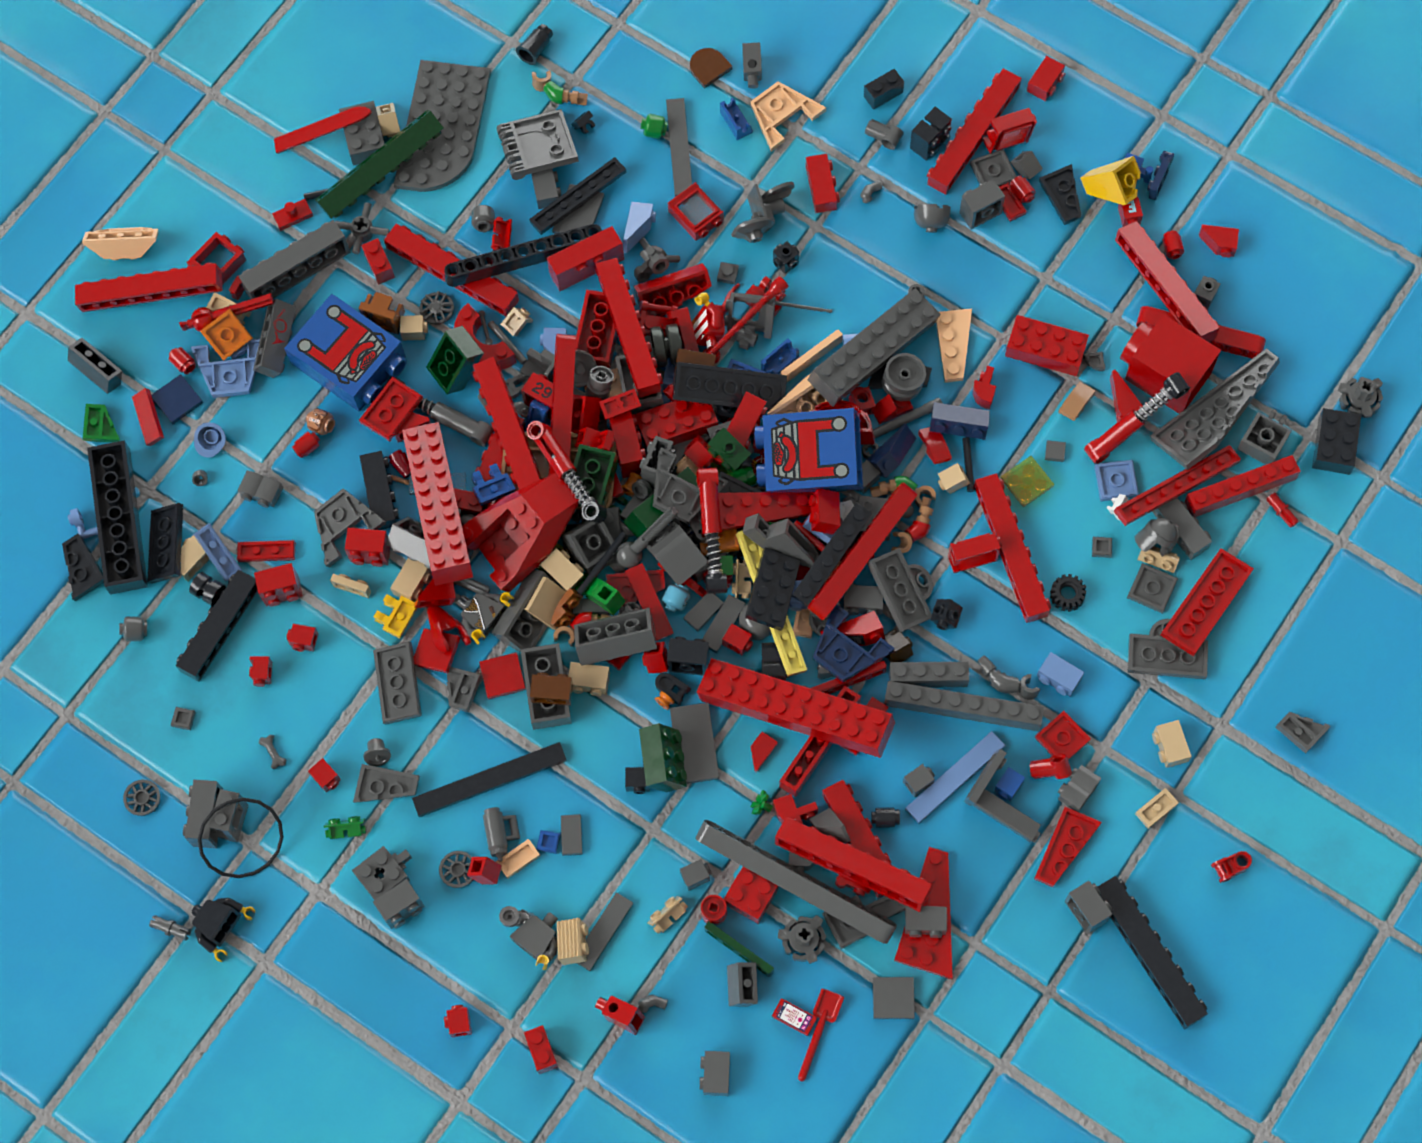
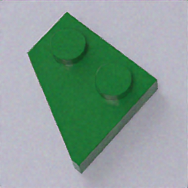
M86 404L83 441L110 443L120 441L105 405Z

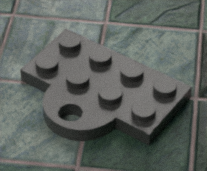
M900 548L867 562L900 632L931 619L932 614L925 600L932 593L933 581L925 568L916 564L908 565ZM919 576L924 579V585L919 582Z
M1162 619L1152 626L1149 635H1129L1127 673L1195 679L1207 678L1208 640L1203 642L1193 657L1160 636L1164 630L1163 627L1171 619Z

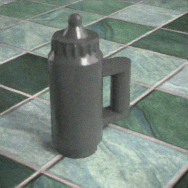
M498 807L488 808L484 810L483 815L488 849L492 857H497L498 861L502 862L503 855H506L508 852L507 841L520 839L516 815L503 816ZM504 821H509L511 836H506Z

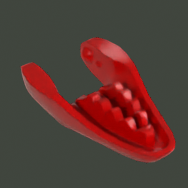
M439 606L428 607L427 615L432 639L439 651L443 653L449 651V645L442 633L454 628L458 630L460 638L465 645L471 644L467 631L457 619Z

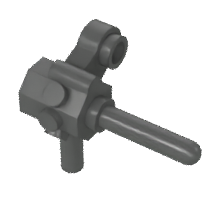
M643 237L639 241L644 249L640 252V256L645 262L635 268L634 276L638 282H646L653 273L661 274L666 271L670 263H679L680 256L667 255L662 248L650 246Z

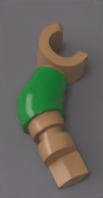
M550 70L546 72V78H538L537 73L532 72L533 88L540 92L544 91L550 101L556 104L568 103L570 101L571 104L587 105L588 94L579 93V91H572L571 93L569 90H564L563 87L551 81Z
M895 476L888 483L885 481L878 482L879 486L870 488L871 496L879 497L887 495L890 491L893 493L904 482L918 494L915 498V503L919 508L922 502L920 500L922 494H928L931 500H936V493L932 487L921 486L918 488V485L907 476Z

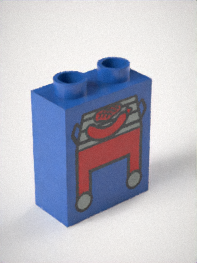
M333 294L326 299L284 348L292 365L357 411H360L366 403L371 405L382 391V384L388 377H398L407 364L406 355L400 340Z
M854 408L763 415V426L755 427L756 448L764 449L765 464H757L756 467L757 483L759 487H766L767 492H815L818 488L835 492L863 490L860 414Z

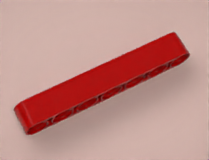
M1142 306L1136 326L1139 327L1143 321L1155 326L1163 314L1177 323L1178 321L1171 312ZM1219 325L1220 329L1216 339L1209 342L1221 351L1253 359L1264 351L1266 339L1259 335Z

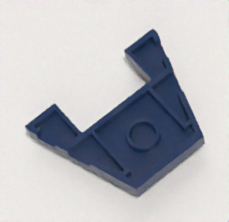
M836 604L826 622L825 629L814 652L813 660L840 681L845 682L893 653L895 648L880 638L869 652L865 651L838 630L848 618L849 613Z

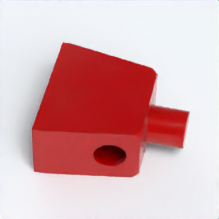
M610 996L608 1000L600 997L595 1005V1008L602 1011L601 1014L606 1020L634 1035L637 1034L645 1019V1016L637 1007L614 996Z

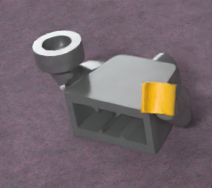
M512 906L504 907L499 914L501 923L509 928L519 927L510 935L511 940L537 960L535 966L542 963L544 964L543 970H546L548 963L557 954V933L552 929V926L558 920L557 917L549 912L541 920L529 911L523 909L518 911Z

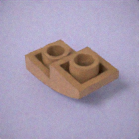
M1079 382L1066 398L1058 413L1075 421L1084 411L1085 405L1093 398L1096 390Z

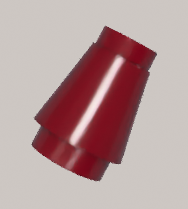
M401 449L392 453L388 457L390 459L389 463L404 479L410 477L411 472L406 453L402 452Z

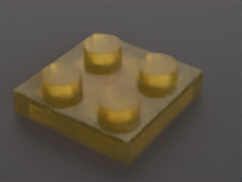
M1032 456L1001 475L1000 478L1023 507L1054 487V483Z

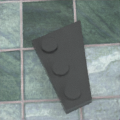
M362 764L353 803L416 796L420 776Z

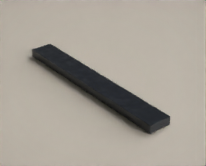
M560 742L415 796L412 800L418 816L422 817L567 762Z

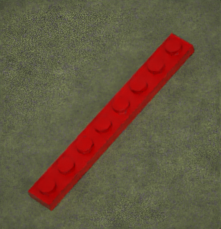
M1228 445L1199 461L1188 470L1185 469L1116 507L1114 513L1124 526H1127L1238 464L1241 458Z

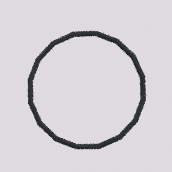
M238 798L226 801L213 809L201 825L198 836L200 856L210 869L221 876L239 879L256 875L270 866L280 853L284 838L282 822L274 809L260 800ZM242 801L257 803L272 813L278 822L280 834L276 852L270 860L257 870L240 875L224 873L212 866L203 853L201 839L205 825L213 814L228 804Z

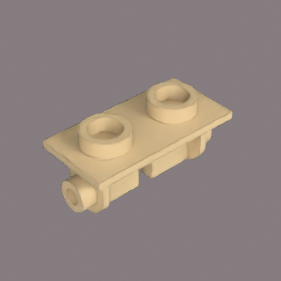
M1153 546L1147 552L1141 550L1137 560L1171 573L1175 572L1180 559L1176 553L1166 554L1161 557L1160 548Z
M736 559V563H733V575H736V583L732 582V594H735V598H739V594H742V598H749V595H751V581H744V577H751L745 560H743V563H740V560Z
M672 896L665 902V907L662 910H657L650 916L651 920L647 923L651 926L655 925L653 929L657 934L663 933L673 924L668 917L672 916L677 920L686 912L688 906L683 901L680 903L681 897L676 896L674 898Z

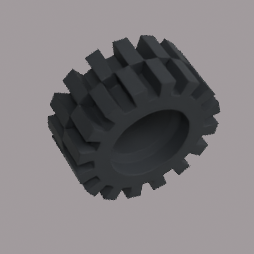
M1064 574L1061 578H1056L1050 591L1051 602L1056 604V608L1061 607V611L1068 609V612H1071L1072 609L1075 611L1078 609V606L1082 605L1086 596L1085 584L1083 585L1082 579L1078 580L1076 575L1073 578L1072 574H1068V577ZM1071 587L1075 590L1076 595L1072 599H1065L1061 595V589Z

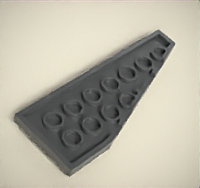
M1265 349L1150 436L1151 441L1188 470L1219 446L1279 365V357Z

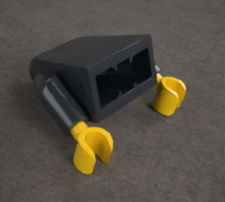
M221 898L215 901L207 900L203 906L195 905L192 909V915L195 916L192 924L196 927L195 935L198 943L209 953L213 952L217 961L223 962L218 958V954L223 952L228 956V953L216 947H221L242 916L240 912L244 914L246 920H252V917L247 916L246 912L252 911L255 913V909L250 906L245 908L243 904L231 898Z

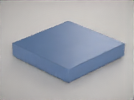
M1133 460L1094 465L1100 501L1118 498L1119 494L1126 495L1127 498H1134L1139 495Z

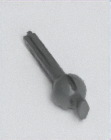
M669 507L635 542H625L617 549V560L609 562L608 566L615 572L625 573V568L639 565L642 561V550L679 514L676 507Z

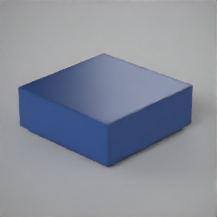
M540 830L537 851L557 854L560 833Z

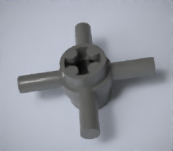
M367 202L364 204L362 216L353 219L352 223L335 221L340 229L351 230L353 236L356 237L352 250L354 254L360 253L362 242L369 241L373 234L387 236L390 232L389 229L372 225L368 219L372 204Z

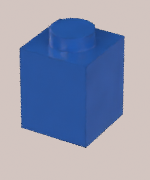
M1008 767L995 786L994 791L997 792L996 795L1003 800L1008 799L1011 801L1024 783L1025 777Z

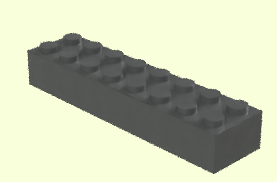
M915 288L817 366L807 380L834 407L882 368L893 356L899 354L931 328L941 314Z

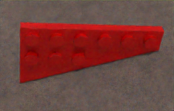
M929 847L920 877L925 878L932 884L931 893L924 906L947 907V932L941 938H932L929 934H922L921 937H910L909 934H905L904 927L894 961L952 980L948 852Z

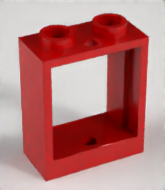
M215 232L186 263L188 266H200L202 261L219 244L223 245L234 254L221 268L223 285L243 265L246 258L244 250L239 245L234 246L226 235L223 234L221 236Z

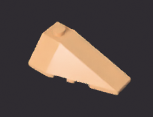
M808 375L767 414L809 412L814 410L816 405L827 402V400L807 380L810 376Z

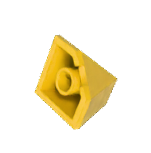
M1131 156L1090 170L1080 179L1088 195L1126 205L1137 197L1138 190L1135 188L1137 180L1140 179L1141 172L1135 157Z

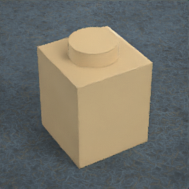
M423 315L401 316L400 334L402 340H425V333H428V322L424 321Z
M958 463L938 473L940 478L938 483L943 491L946 490L949 494L970 484L963 468Z

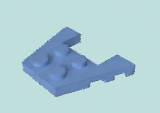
M260 339L250 340L247 343V358L210 362V349L208 345L191 347L213 398L250 394L256 371H253Z

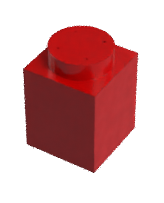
M1163 314L1155 326L1146 321L1140 324L1126 344L1120 359L1129 364L1125 380L1152 397L1161 392L1160 389L1164 388L1163 383L1169 376L1179 372L1191 388L1180 398H1172L1168 400V403H1164V405L1180 414L1187 409L1212 374L1221 350Z

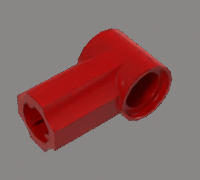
M1065 753L1055 754L1049 759L1030 762V774L1034 779L1055 776L1056 779H1065L1072 774Z

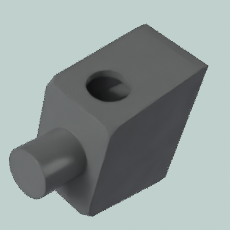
M760 42L742 43L744 81H748V88H758V81L762 80Z

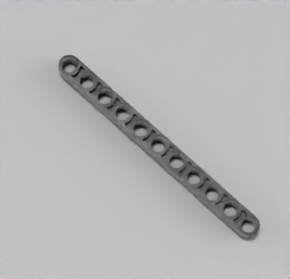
M704 820L695 837L697 841L881 943L888 944L897 927L896 923L712 821Z

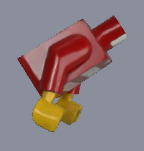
M701 293L694 300L699 306L705 305L691 322L697 344L707 346L708 351H710L725 334L722 305H715L713 302L710 303L709 295Z

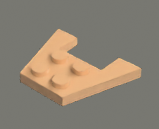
M776 82L750 102L771 152L785 142V138L775 128L800 109L812 121L826 112L825 106L780 82Z

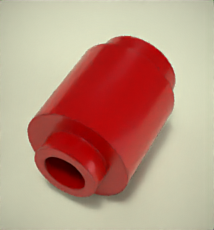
M1017 176L1010 182L1011 190L1021 203H1029L1035 198L1036 191L1026 178Z
M1175 230L1168 231L1163 235L1164 238L1162 240L1166 256L1171 259H1178L1185 252L1181 236Z
M182 347L174 348L170 351L169 361L181 373L189 374L195 369L196 363L194 359Z
M307 431L294 442L292 449L300 458L307 457L320 446L318 443L320 439L314 432L310 434Z

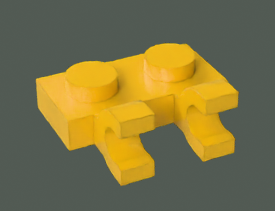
M386 594L383 599L384 605L394 609L390 616L377 610L373 616L375 618L374 621L384 625L383 630L400 639L417 608H414L415 602L403 596L397 600Z

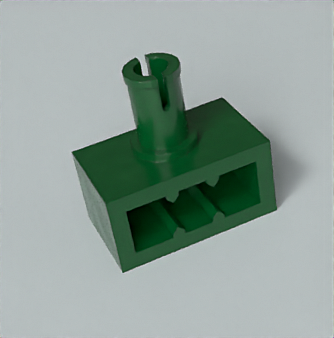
M724 427L707 444L709 448L707 450L708 453L714 458L718 457L722 461L721 465L727 471L732 470L735 472L751 455Z

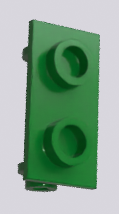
M360 816L348 817V820L340 821V818L329 819L328 823L324 825V828L328 827L329 829L325 830L326 838H330V840L344 838V830H347L348 837L366 834V827L362 826L365 818L360 819Z

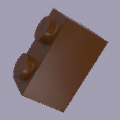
M547 673L532 674L531 703L571 706L572 678L566 674H557V676H549Z

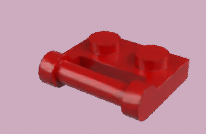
M641 300L639 306L641 321L639 323L640 326H644L646 335H650L651 327L660 326L664 337H666V325L675 324L674 319L646 315L647 310L666 313L677 310L678 306L653 304Z

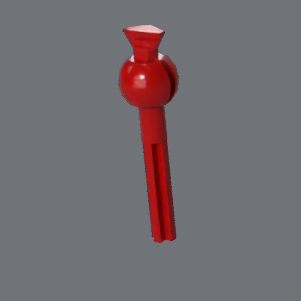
M269 293L215 311L206 307H199L194 310L191 319L179 322L183 331L195 328L196 331L200 332V330L228 309H231L235 315H240L274 304L272 294Z

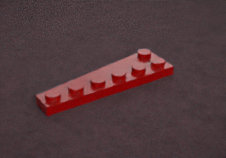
M814 492L718 493L721 530L743 528L746 518L755 514H759L766 522H777L782 519L808 516L811 513L809 498Z

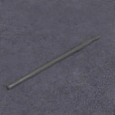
M775 301V305L832 313V309Z

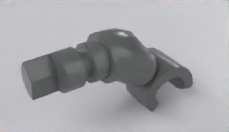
M985 655L978 660V663L983 667L981 672L986 677L989 676V680L992 683L991 686L1001 693H1017L1019 691L1021 697L1027 700H1032L1038 696L1040 688L1030 689L1025 685L1030 683L1031 674L1023 676L1021 681H1019L1017 677L1008 676L1006 673L996 670L997 667Z

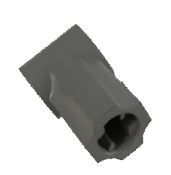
M874 119L869 121L865 129L866 135L881 141L882 145L890 150L896 148L904 135L899 127L894 125L888 127Z

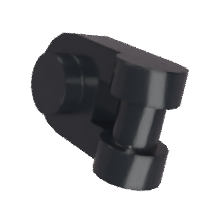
M661 673L655 679L657 690L666 693L677 705H681L683 702L682 698L691 691L688 685L669 673ZM675 686L680 689L677 694L672 691Z

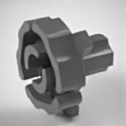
M1360 377L1358 382H1356L1355 378H1352L1347 383H1340L1338 391L1342 393L1339 398L1341 409H1347L1349 403L1346 400V396H1348L1351 406L1347 412L1361 414V417L1364 418L1372 417V415L1377 413L1383 399L1380 390L1383 382L1379 378L1370 380ZM1376 401L1375 407L1371 408L1370 406Z
M817 915L812 919L800 916L798 918L799 924L795 925V920H790L785 929H780L778 932V939L783 940L782 946L785 954H791V950L787 945V941H789L794 951L806 954L799 956L793 953L792 958L794 961H808L809 964L816 962L817 957L825 947L824 943H821L819 949L813 951L819 942V934L821 942H824L826 939L825 932L821 927L823 920ZM801 934H806L807 940H803V937H800Z

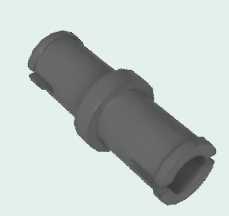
M157 915L152 917L155 920H150L149 926L165 932V935H173L185 941L189 939L186 935H191L190 928L176 924L174 920L168 921Z

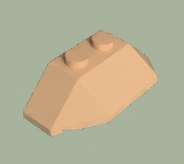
M148 227L111 228L94 232L89 231L85 232L82 243L103 259L119 260L129 258L134 260L141 258L155 243L159 231L156 228Z

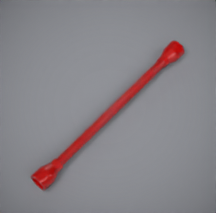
M778 276L771 283L765 296L707 353L715 355L769 300L783 293L789 287L787 282ZM673 383L663 390V393L671 401H675L672 400Z

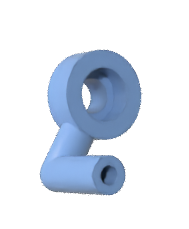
M78 508L70 510L68 515L71 526L75 525L78 534L83 539L98 535L97 527L85 530L83 518Z

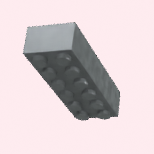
M332 220L324 223L317 230L307 233L302 239L292 242L287 248L275 252L270 258L260 261L255 267L245 270L239 275V279L250 299L269 293L272 294L274 299L351 252L344 234L335 221Z

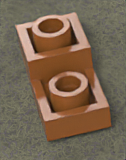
M569 588L563 595L552 616L551 624L558 628L568 626L575 617L571 610L578 606L580 600L584 597L580 596L576 592L577 590Z

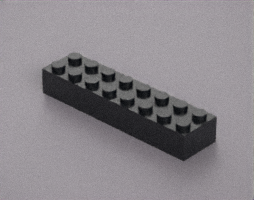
M125 440L87 447L104 586L110 595L147 588L148 582L130 448Z

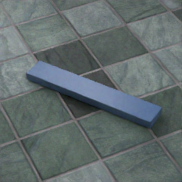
M991 731L910 803L905 810L919 824L990 760L995 751L1002 750L1005 744Z

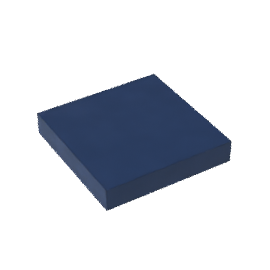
M181 374L151 395L154 402L172 424H175L203 403Z

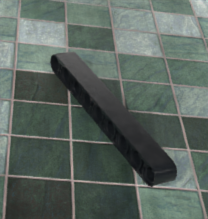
M590 224L449 263L444 269L445 282L451 287H456L546 262L547 257L602 231V229L597 224Z

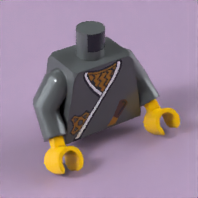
M476 593L471 600L464 595L459 598L457 605L464 609L461 612V624L467 631L468 636L476 644L480 643L478 641L479 638L485 640L505 611L504 605L510 607L511 604L508 600L514 599L510 593H484L482 595Z

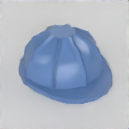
M203 423L196 429L194 446L201 456L213 457L225 445V432L216 423Z

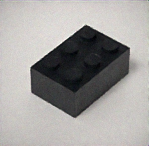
M1323 408L1318 419L1312 463L1313 469L1347 475L1351 474L1355 467L1361 414Z

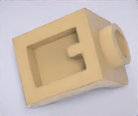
M513 307L500 325L512 336L516 337L526 323H531L533 319L529 317L530 313L526 309Z

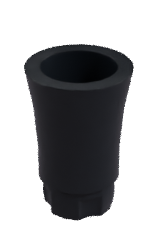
M544 24L534 29L525 41L516 48L518 57L529 65H535L553 36L552 30Z

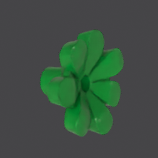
M764 790L757 795L756 802L751 803L750 807L754 808L752 810L754 815L760 814L762 810L770 812L773 808L771 804L767 803L769 795Z

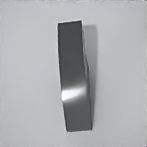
M759 514L747 517L745 520L743 533L763 549L766 547L801 560L800 565L809 568L812 567L821 554L789 519L769 525Z

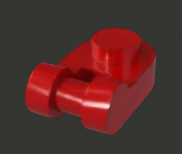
M838 875L835 881L838 888H851L853 893L860 896L869 894L871 889L841 875Z

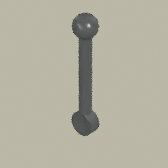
M480 310L478 314L481 317L486 336L485 344L492 345L493 341L489 337L484 318L485 312Z

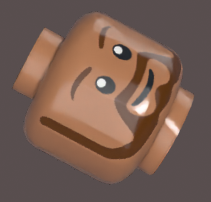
M320 408L313 409L306 416L308 429L317 434L325 435L330 433L335 426L333 415Z

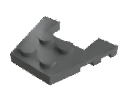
M661 447L658 454L653 507L665 512L669 507L674 506L679 511L675 518L687 524L701 511L699 488L669 473L677 455ZM718 476L719 493L727 485L728 481Z
M345 489L340 490L314 511L318 533L322 540L321 548L325 555V565L331 567L342 558L334 541L346 533L348 528H352L361 520L364 521L368 529L379 530L387 524L385 520Z

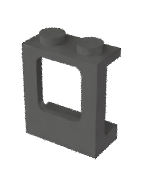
M731 292L730 299H726L725 310H729L728 315H725L724 325L727 326V332L740 321V319L734 318V303L739 301L757 304L763 296ZM776 297L769 300L761 308L758 321L749 320L742 329H745L748 325L756 328L755 331L764 332V338L771 339Z
M220 789L215 808L226 801L243 797L240 793ZM242 801L228 804L213 814L209 828L219 830L217 836L219 839L238 843L249 806L248 803Z

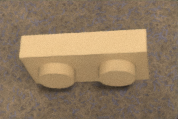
M333 574L330 579L333 587L369 599L371 590L365 581H354L344 574Z
M1165 788L1141 807L1135 815L1149 829L1176 807L1179 802Z

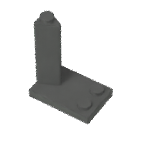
M999 749L993 753L964 802L974 806L1025 840L1035 843L1041 834L1038 831L1040 824L985 789L995 771L1001 769L1007 760L1004 758L1007 753Z

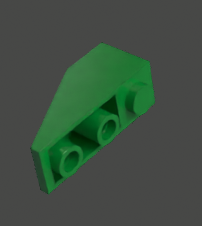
M584 573L585 578L574 588L575 590H578L589 574ZM598 578L593 581L584 593L585 597L613 616L626 602L617 589Z

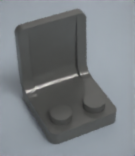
M675 521L666 526L646 546L648 551L657 559L677 585H681L707 564V559Z

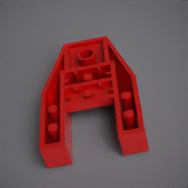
M556 472L503 497L462 526L466 546L469 549H478L501 526L518 545L519 548L489 575L500 590L510 593L551 554L579 505V499L575 498V494L571 492L572 489L568 488V485L558 477Z

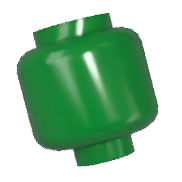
M648 114L646 119L642 118L640 129H643L644 136L660 139L666 134L668 122H665L663 116Z

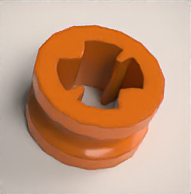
M661 691L659 693L660 696L656 697L655 701L661 707L668 710L669 705H673L674 701Z

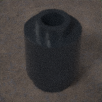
M894 807L875 808V812H871L872 824H875L876 828L900 825V810Z

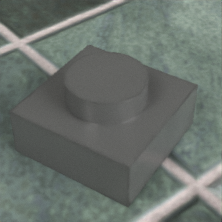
M721 262L717 281L735 284L739 265Z

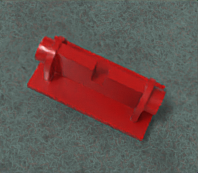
M496 217V220H494L493 232L496 234L492 237L491 248L493 251L510 247L512 219L503 221L502 217Z

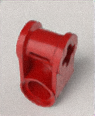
M1240 851L1212 863L1211 867L1215 868L1220 878L1219 882L1224 883L1247 871L1252 863V858L1249 853ZM1237 858L1245 859L1246 866L1238 865Z

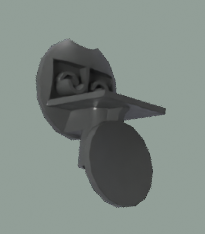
M785 182L775 186L762 196L760 195L758 185L755 184L747 196L753 216L748 221L737 225L731 234L732 237L745 239L750 243L761 241L764 238L763 234L775 225L773 215L785 212L783 198L791 194L795 186L794 182Z

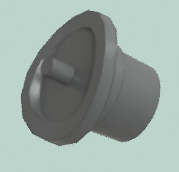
M379 738L368 741V750L363 755L364 761L368 765L376 767L387 763L391 758V752L385 748L384 741Z

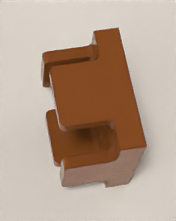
M375 292L374 296L368 294L365 302H361L359 306L360 313L385 331L398 335L400 332L401 316L405 314L403 304L399 303L396 311L389 309L393 301L391 296Z

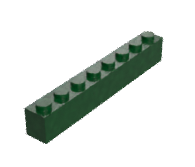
M426 110L316 198L315 201L329 218L339 217L345 207H351L358 201L357 198L361 194L364 196L372 190L371 186L375 183L380 184L385 180L386 174L395 172L400 167L399 164L401 162L410 160L414 156L412 153L417 149L420 151L428 145L427 141L431 138L435 139L440 136L441 130L444 127L430 110Z

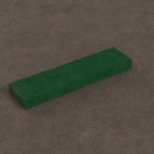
M708 921L704 926L706 933L748 963H756V969L767 977H771L774 967Z

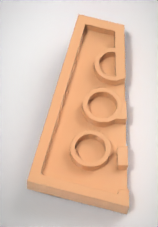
M972 308L939 312L941 315L936 321L945 383L963 381Z

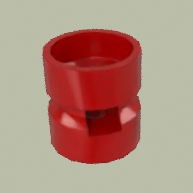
M709 895L703 899L701 915L706 923L709 921L717 926L725 921L727 905L721 896Z

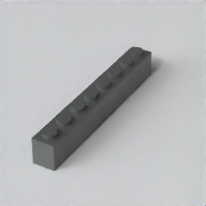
M892 681L887 683L884 702L886 706L1038 732L1042 724L1044 706Z

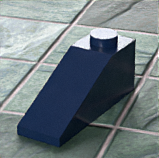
M904 424L867 460L880 471L881 477L886 478L901 464L915 442L916 437L908 425Z

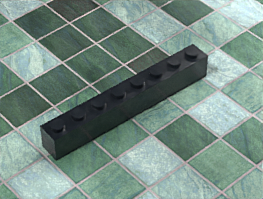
M1114 876L1099 885L1100 897L1103 901L1106 900L1112 908L1111 920L1183 1029L1185 1030L1208 1014L1206 1012L1207 1006L1201 999L1198 1000L1194 994L1196 992L1195 988L1190 982H1186L1183 977V970L1178 964H1174L1171 959V952L1167 947L1164 948L1162 946L1159 934L1155 930L1152 931L1148 925L1150 923L1149 919L1144 913H1140L1137 908V901L1133 896L1128 895L1126 892L1127 887L1123 880H1118Z

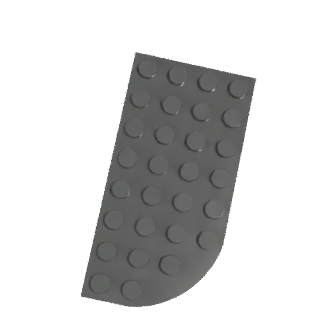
M420 60L407 125L426 110H430L444 129L441 130L440 136L427 141L428 145L420 151L417 149L412 153L414 156L410 160L399 164L400 167L396 171L394 180L395 189L419 192L434 191L448 186L465 173L474 157L491 75L490 68Z

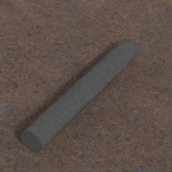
M490 321L488 323L489 328L514 352L515 358L522 365L525 364L527 359L497 324L494 321Z

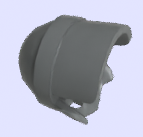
M1168 518L1151 519L1135 535V541L1144 552H1147L1158 543L1161 545L1160 555L1163 557L1166 554H1170L1178 542L1179 525L1174 524Z

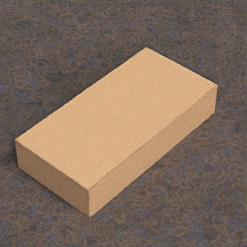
M527 839L504 855L502 862L498 860L496 862L502 865L501 870L509 879L539 858L540 854L531 841Z

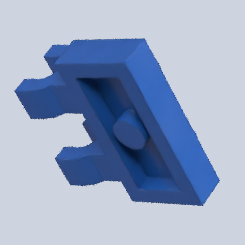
M497 463L489 466V474L492 478L489 481H484L480 471L472 473V482L475 485L473 492L481 506L514 493L516 490L508 473L502 475Z

